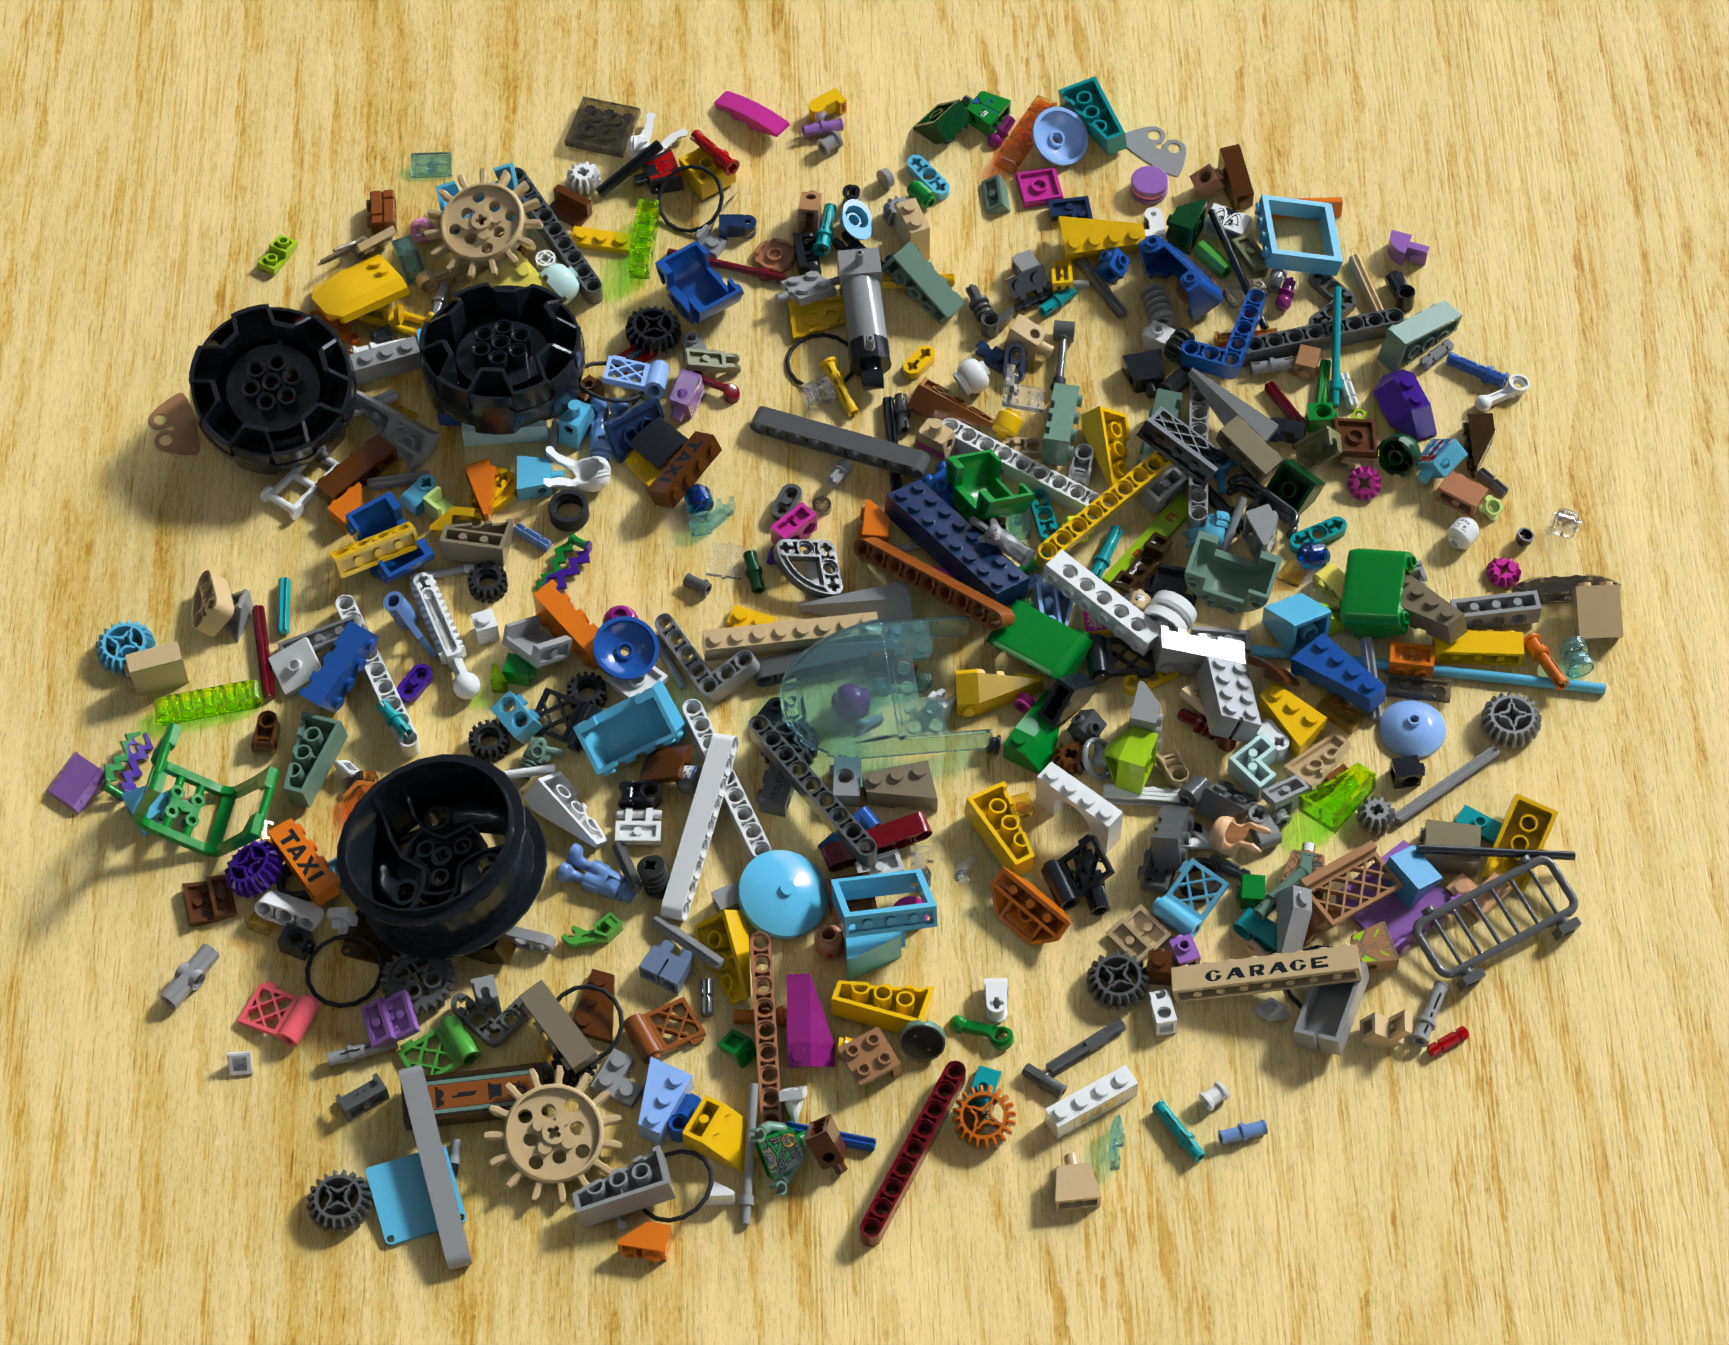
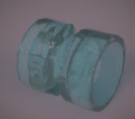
M1570 637L1558 645V651L1568 677H1582L1594 669L1591 655L1588 653L1589 649L1586 640L1583 637Z

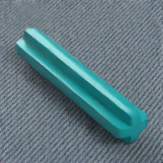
M281 577L278 580L277 631L279 635H288L291 582L288 577Z

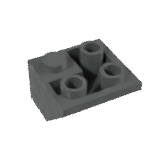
M1222 780L1205 788L1195 812L1215 822L1221 816L1232 817L1242 814L1252 806L1258 805V801L1253 799L1254 796L1245 791L1240 792L1234 788L1232 783Z

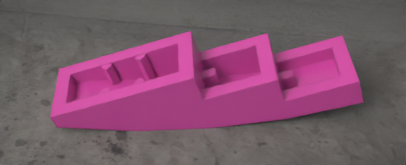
M725 91L714 102L716 109L730 112L733 119L747 123L749 129L778 137L790 126L787 120L753 100L730 91Z

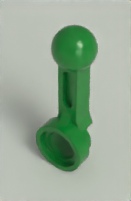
M955 1015L949 1021V1027L954 1033L966 1032L988 1037L992 1046L997 1050H1006L1014 1043L1012 1031L1005 1026L997 1027L996 1025L967 1020L962 1015ZM1001 1033L1007 1034L1002 1040L996 1039Z

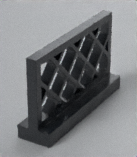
M1162 406L1145 421L1136 435L1204 487L1230 458Z

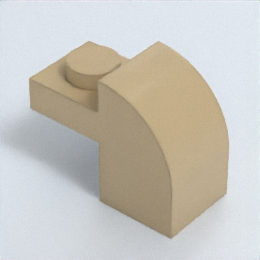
M1404 1009L1391 1017L1374 1012L1361 1019L1360 1042L1375 1047L1389 1048L1403 1045L1404 1037L1412 1034V1012Z

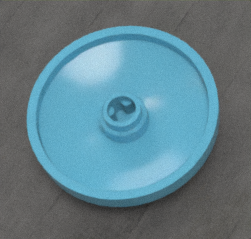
M773 850L758 855L746 866L737 886L738 903L746 920L759 932H764L773 938L794 939L809 933L817 926L827 909L828 899L821 872L811 861L795 852Z

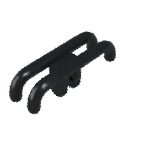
M1236 474L1228 479L1227 483L1230 486L1226 490L1228 496L1242 492L1253 499L1245 512L1269 504L1272 511L1277 512L1279 519L1287 524L1289 530L1286 533V537L1288 539L1298 532L1297 524L1300 517L1294 507L1246 474Z

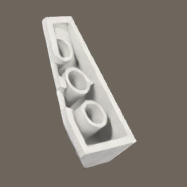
M560 771L537 779L522 796L530 809L591 846L597 847L608 841L596 820L587 815L586 810L588 808L585 803L580 804L576 798L578 792Z

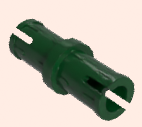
M748 550L743 553L746 565L745 573L750 580L752 593L760 594L766 590L762 578L763 570L759 566L756 551Z

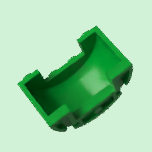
M991 449L951 456L946 459L947 484L951 483L953 493L950 496L958 512L967 521H969L971 516L976 517L980 521L991 520V518L996 519L1021 514L1027 511L1031 503L1034 502V493L1024 483L1019 484L1018 495H1014L998 478L1002 465L1001 459Z

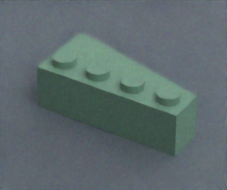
M910 241L881 267L884 274L888 272L894 277L892 281L897 286L902 284L907 289V295L912 299L920 300L922 302L921 307L940 324L944 323L965 304L961 296L951 289L947 280L936 272L932 263L927 261L920 254V250L915 245H912Z
M1444 300L1438 304H1433L1424 311H1419L1411 318H1405L1401 323L1395 326L1392 325L1386 330V336L1377 359L1391 372L1400 370L1399 366L1404 362L1407 365L1414 360L1413 357L1418 352L1425 353L1434 342L1439 343L1455 332L1463 315Z
M1054 383L1048 421L1043 438L1042 463L1067 467L1068 458H1073L1074 446H1071V441H1076L1077 429L1073 428L1074 424L1078 425L1080 412L1076 411L1077 407L1081 408L1083 395H1079L1080 386Z
M1158 388L1153 409H1150L1149 417L1162 406L1180 419L1183 393ZM1146 442L1141 444L1140 455H1142V458L1137 459L1136 466L1156 451ZM1149 465L1152 470H1156L1154 466Z
M302 711V721L297 730L296 745L293 746V757L288 766L283 789L290 803L310 808L348 735L342 721Z

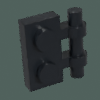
M1038 264L1003 279L1010 299L1017 297L1019 299V303L1013 305L1016 312L1021 310L1027 311L1031 309V306L1038 303L1043 304L1053 294L1051 289L1045 292L1042 289L1043 286L1049 284L1043 264ZM1034 290L1036 296L1028 299L1026 293Z

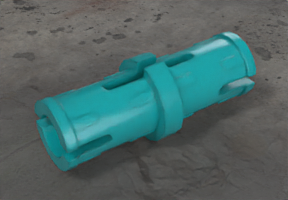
M1067 286L1057 294H1052L1050 299L1038 306L1039 313L1043 317H1047L1054 310L1061 309L1068 300L1077 295L1075 287L1074 289H1069V286Z
M387 699L381 700L384 707L378 702L376 710L386 719V724L389 727H393L401 739H407L405 732L410 737L413 730L402 719V714L399 711H395Z

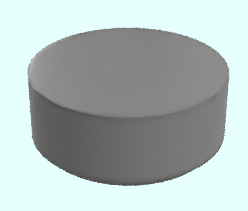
M883 168L877 171V180L884 189L894 185V176L889 169Z

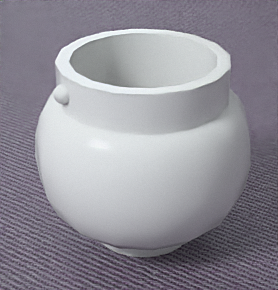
M972 358L964 360L959 364L957 371L952 373L956 383L966 396L985 390L989 385L988 376L991 374L982 360L978 362Z

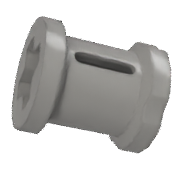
M833 130L826 138L818 139L817 146L822 154L827 156L831 150L836 147H842L843 140L840 134Z

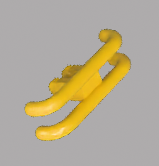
M389 303L374 310L382 313L383 319L367 314L357 319L378 327H385L389 323L392 331L417 337V329L402 325L403 321L407 320L421 324L420 329H422L424 322L430 321L435 314L429 312L427 317H422L405 312L403 304L397 303L395 308H393L392 304Z

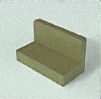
M1248 233L1232 239L1231 245L1250 272H1257L1262 279L1266 278L1269 268H1266L1264 257H1262V250Z

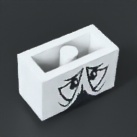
M1213 204L1211 209L1216 210L1230 243L1232 239L1249 233L1252 217L1229 209L1226 206ZM1207 215L1204 220L1203 233L1219 239L1209 215Z

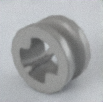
M1285 808L1278 809L1270 814L1278 829L1287 826L1291 821V817L1287 815Z

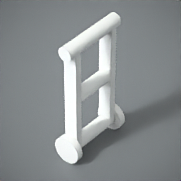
M329 456L323 459L321 462L331 467L323 476L332 471L339 462ZM309 464L292 469L274 488L270 485L266 486L261 492L260 499L264 502L270 500L288 511L290 518L296 521L303 514L304 505L317 493L316 483L300 474ZM292 480L309 489L294 505L278 496Z

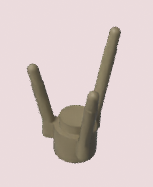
M361 236L354 241L334 248V253L321 259L320 262L324 263L350 250L355 256H361L355 264L363 261L370 254L365 255L364 252L358 254L354 247L367 238Z

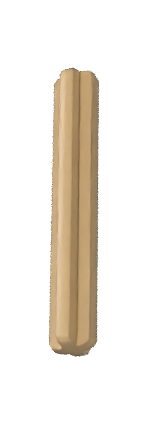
M1358 254L1351 255L1348 262L1371 312L1384 310Z

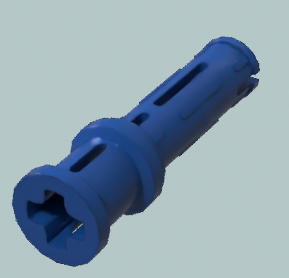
M1453 352L1449 353L1445 362L1447 365L1480 378L1484 384L1490 383L1497 386L1499 390L1505 388L1510 373L1506 372L1504 374L1495 370L1491 365H1480Z

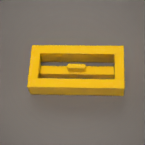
M1071 259L1051 261L1053 291L1057 290V287L1060 286L1061 290H1064L1065 286H1069V289H1074ZM1063 265H1068L1069 280L1064 278ZM1055 266L1060 268V281H1056Z

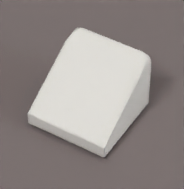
M714 1182L706 1205H734L735 1192Z

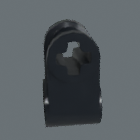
M623 781L619 784L621 799L618 801V806L621 809H656L662 803L660 787L655 781Z

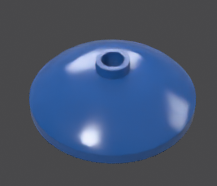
M620 616L608 620L598 629L593 641V654L599 667L609 676L620 680H634L646 675L654 667L659 655V643L655 632L644 621L635 617ZM625 650L628 655L623 656L620 651Z

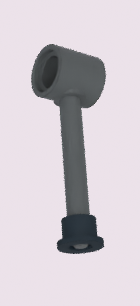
M1054 320L1053 341H1058L1059 345L1056 376L1050 385L1052 391L1054 383L1065 384L1066 382L1064 378L1066 349L1068 342H1074L1075 322Z

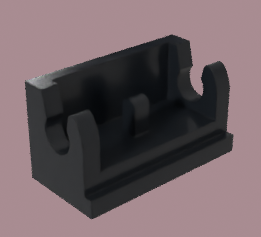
M793 233V247L799 276L809 271H817L822 275L819 257L812 250L816 240H805L813 238V233Z

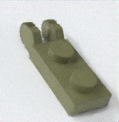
M684 348L683 350L684 367L686 370L720 372L727 375H736L741 372V366L736 364L740 359L735 353Z

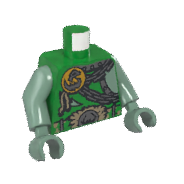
M766 1121L757 1128H749L748 1131L749 1133H754V1135H751V1142H754L767 1177L776 1180V1182L769 1184V1188H777V1193L774 1195L777 1197L786 1194L787 1185L801 1167V1162L805 1160L802 1147L807 1145L805 1141L807 1130L796 1134L793 1128L786 1126L784 1123Z

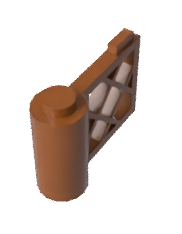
M684 997L643 1015L641 1013L634 1014L623 1022L624 1030L644 1064H649L651 1057L662 1061L664 1054L689 1043L691 1046L703 1042V1037L706 1036L704 1028ZM682 1006L686 1012L684 1018L671 1014L672 1010ZM659 1016L666 1018L664 1026L654 1024L651 1019ZM669 1019L682 1023L679 1031L667 1028ZM685 1024L694 1026L697 1030L692 1035L682 1031ZM664 1033L677 1036L676 1042L666 1045L663 1040Z

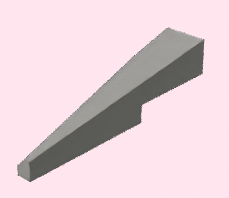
M357 390L356 404L358 405V410L364 412L373 428L396 448L398 458L404 460L408 465V470L415 471L434 452L440 433Z

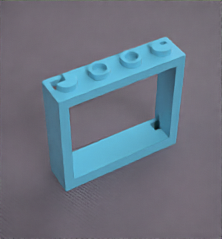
M1261 195L1259 202L1255 204L1256 210L1254 214L1257 215V229L1260 232L1259 243L1262 244V257H1264L1266 268L1337 276L1343 260L1332 203ZM1271 214L1318 220L1325 255L1277 249Z
M921 869L831 879L832 902L845 938L938 927L937 905ZM911 883H916L917 887H911ZM919 892L923 903L850 912L845 900ZM925 915H928L930 920L925 921ZM855 924V929L849 930L850 925Z

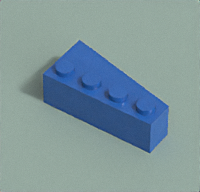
M349 621L334 642L335 649L328 654L326 653L322 659L323 666L317 673L313 671L309 677L311 683L306 689L302 687L298 694L336 714L337 710L343 706L346 694L354 687L358 673L364 669L370 652L376 648L379 636Z

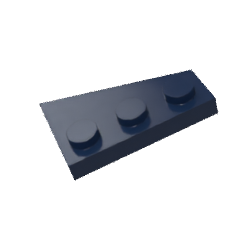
M654 397L603 424L617 463L621 464L626 459L625 456L631 450H634L628 444L642 429L659 416L663 419L665 418L658 398Z

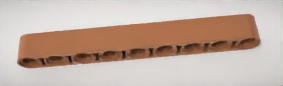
M756 932L750 938L761 1124L772 1119L783 1123L782 1101L779 1102L778 1094L781 1091L772 946L768 934ZM760 942L767 944L762 949L755 947ZM761 964L768 965L767 969L763 971L758 970L757 967ZM761 986L769 987L767 992L762 993L758 991ZM763 1008H769L771 1010L770 1013L766 1015H762L759 1012ZM765 1030L773 1032L768 1037L761 1036V1033ZM767 1052L774 1054L771 1059L762 1058L763 1054ZM766 1075L775 1076V1079L771 1082L763 1080ZM769 1097L777 1099L774 1104H767L765 1100Z

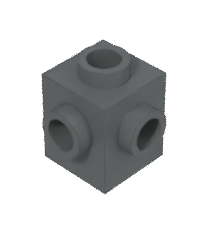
M1095 709L1080 710L1072 718L1071 724L1066 730L1071 734L1072 739L1076 743L1079 741L1080 745H1084L1092 737L1100 738V734L1107 723Z

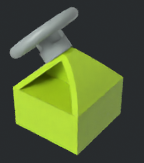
M1132 726L1119 734L1109 744L1099 737H1092L1084 743L1082 748L1084 768L1092 778L1098 781H1105L1112 776L1115 787L1141 795L1156 762L1159 734ZM1094 744L1095 753L1093 758L1089 760V748ZM1092 766H1101L1106 773L1098 774Z

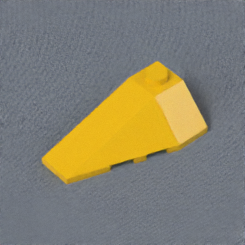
M984 669L955 670L954 694L956 697L957 716L971 717L973 715H980L1014 702L1015 699H1018L1017 696L1021 692L1031 696L1043 691V675L1017 673L1013 676L1004 675V671L987 674Z
M723 910L692 926L696 940L725 960L721 969L716 970L710 965L708 966L719 977V984L731 1005H736L750 998L749 931L742 911Z

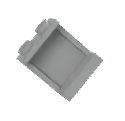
M538 615L506 624L502 641L503 645L535 668L569 658L572 638L568 635L554 639L540 629L541 617Z

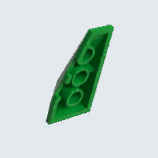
M1046 690L1031 707L1004 743L1003 758L1037 775L1052 762L1053 750L1056 748L1061 725L1060 723L1054 727L1037 715L1050 692L1049 690Z

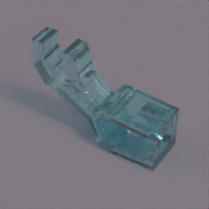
M729 496L728 504H723L721 498L717 499L716 510L712 513L704 511L688 515L691 536L712 534L716 527L733 515L735 511L733 496Z

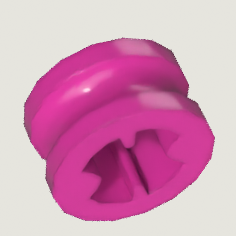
M1021 692L1017 696L1018 699L1014 700L1013 705L1017 710L1026 714L1036 701L1029 694Z

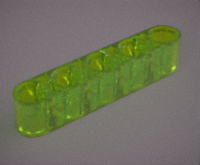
M251 679L162 696L155 699L153 705L156 723L167 726L169 723L178 724L255 709L264 704L261 682Z

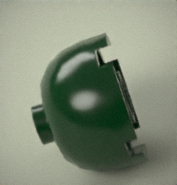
M1395 433L1385 438L1378 446L1380 456L1377 458H1380L1379 463L1392 476L1394 473L1401 475L1400 477L1410 474L1417 467L1421 457V450L1417 441L1407 434Z

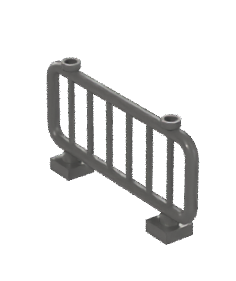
M1526 855L1517 861L1519 866L1437 909L1433 905L1421 911L1423 916L1418 918L1413 925V935L1434 971L1443 978H1453L1460 975L1461 979L1456 985L1462 992L1479 983L1486 974L1481 967L1473 970V968L1555 924L1557 928L1552 932V935L1556 941L1575 932L1582 923L1577 916L1571 920L1568 917L1576 912L1578 898L1553 859L1547 856H1537L1531 859L1529 855ZM1539 865L1548 867L1569 901L1567 908L1560 912L1557 910L1533 872V868ZM1527 871L1554 912V915L1541 922L1513 880ZM1508 881L1535 922V925L1520 932L1494 890ZM1489 891L1516 932V935L1501 942L1475 900ZM1470 901L1497 945L1484 952L1481 951L1456 910ZM1451 911L1478 955L1465 962L1461 960L1437 921V918ZM1430 922L1434 923L1457 960L1458 966L1452 969H1446L1442 966L1422 933L1424 925Z

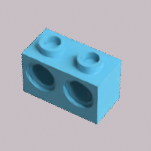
M508 691L490 709L512 736L524 745L543 726L538 721L540 716L532 708L529 710L525 706L528 702L520 694L516 696L511 691Z

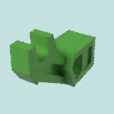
M609 912L594 924V930L586 931L573 926L571 931L575 936L568 937L564 933L561 939L569 948L574 949L602 943L609 944L623 931V923L612 912ZM605 928L608 930L606 933L601 932Z

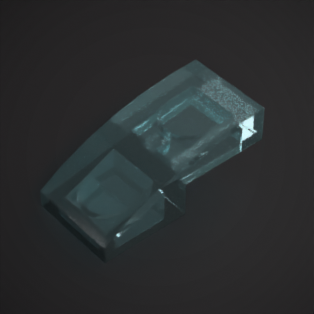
M1120 1115L1115 1116L1110 1130L1108 1146L1110 1171L1119 1170L1120 1155L1118 1147L1124 1146L1125 1135Z

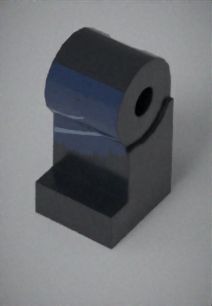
M1278 417L1270 418L1279 426L1269 441L1293 444V449L1296 450L1294 443L1305 437L1306 423Z

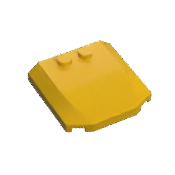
M377 254L343 269L331 278L314 285L311 298L313 304L327 320L334 321L340 319L341 323L345 324L405 297L410 292L402 276L380 254Z

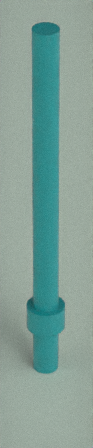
M1340 286L1333 287L1331 380L1329 381L1333 407L1339 406V396L1342 390V381L1340 380L1342 287Z

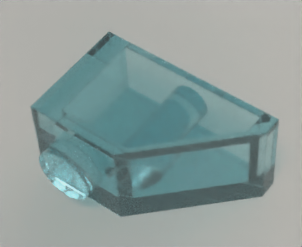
M407 235L393 240L391 243L397 264L408 286L416 283V276L425 269L411 235Z

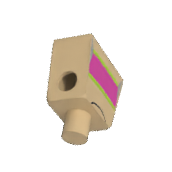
M928 418L918 430L913 445L914 449L926 452L931 459L939 463L942 460L946 462L947 457L957 455L958 447L955 432L953 429L943 425L940 419Z

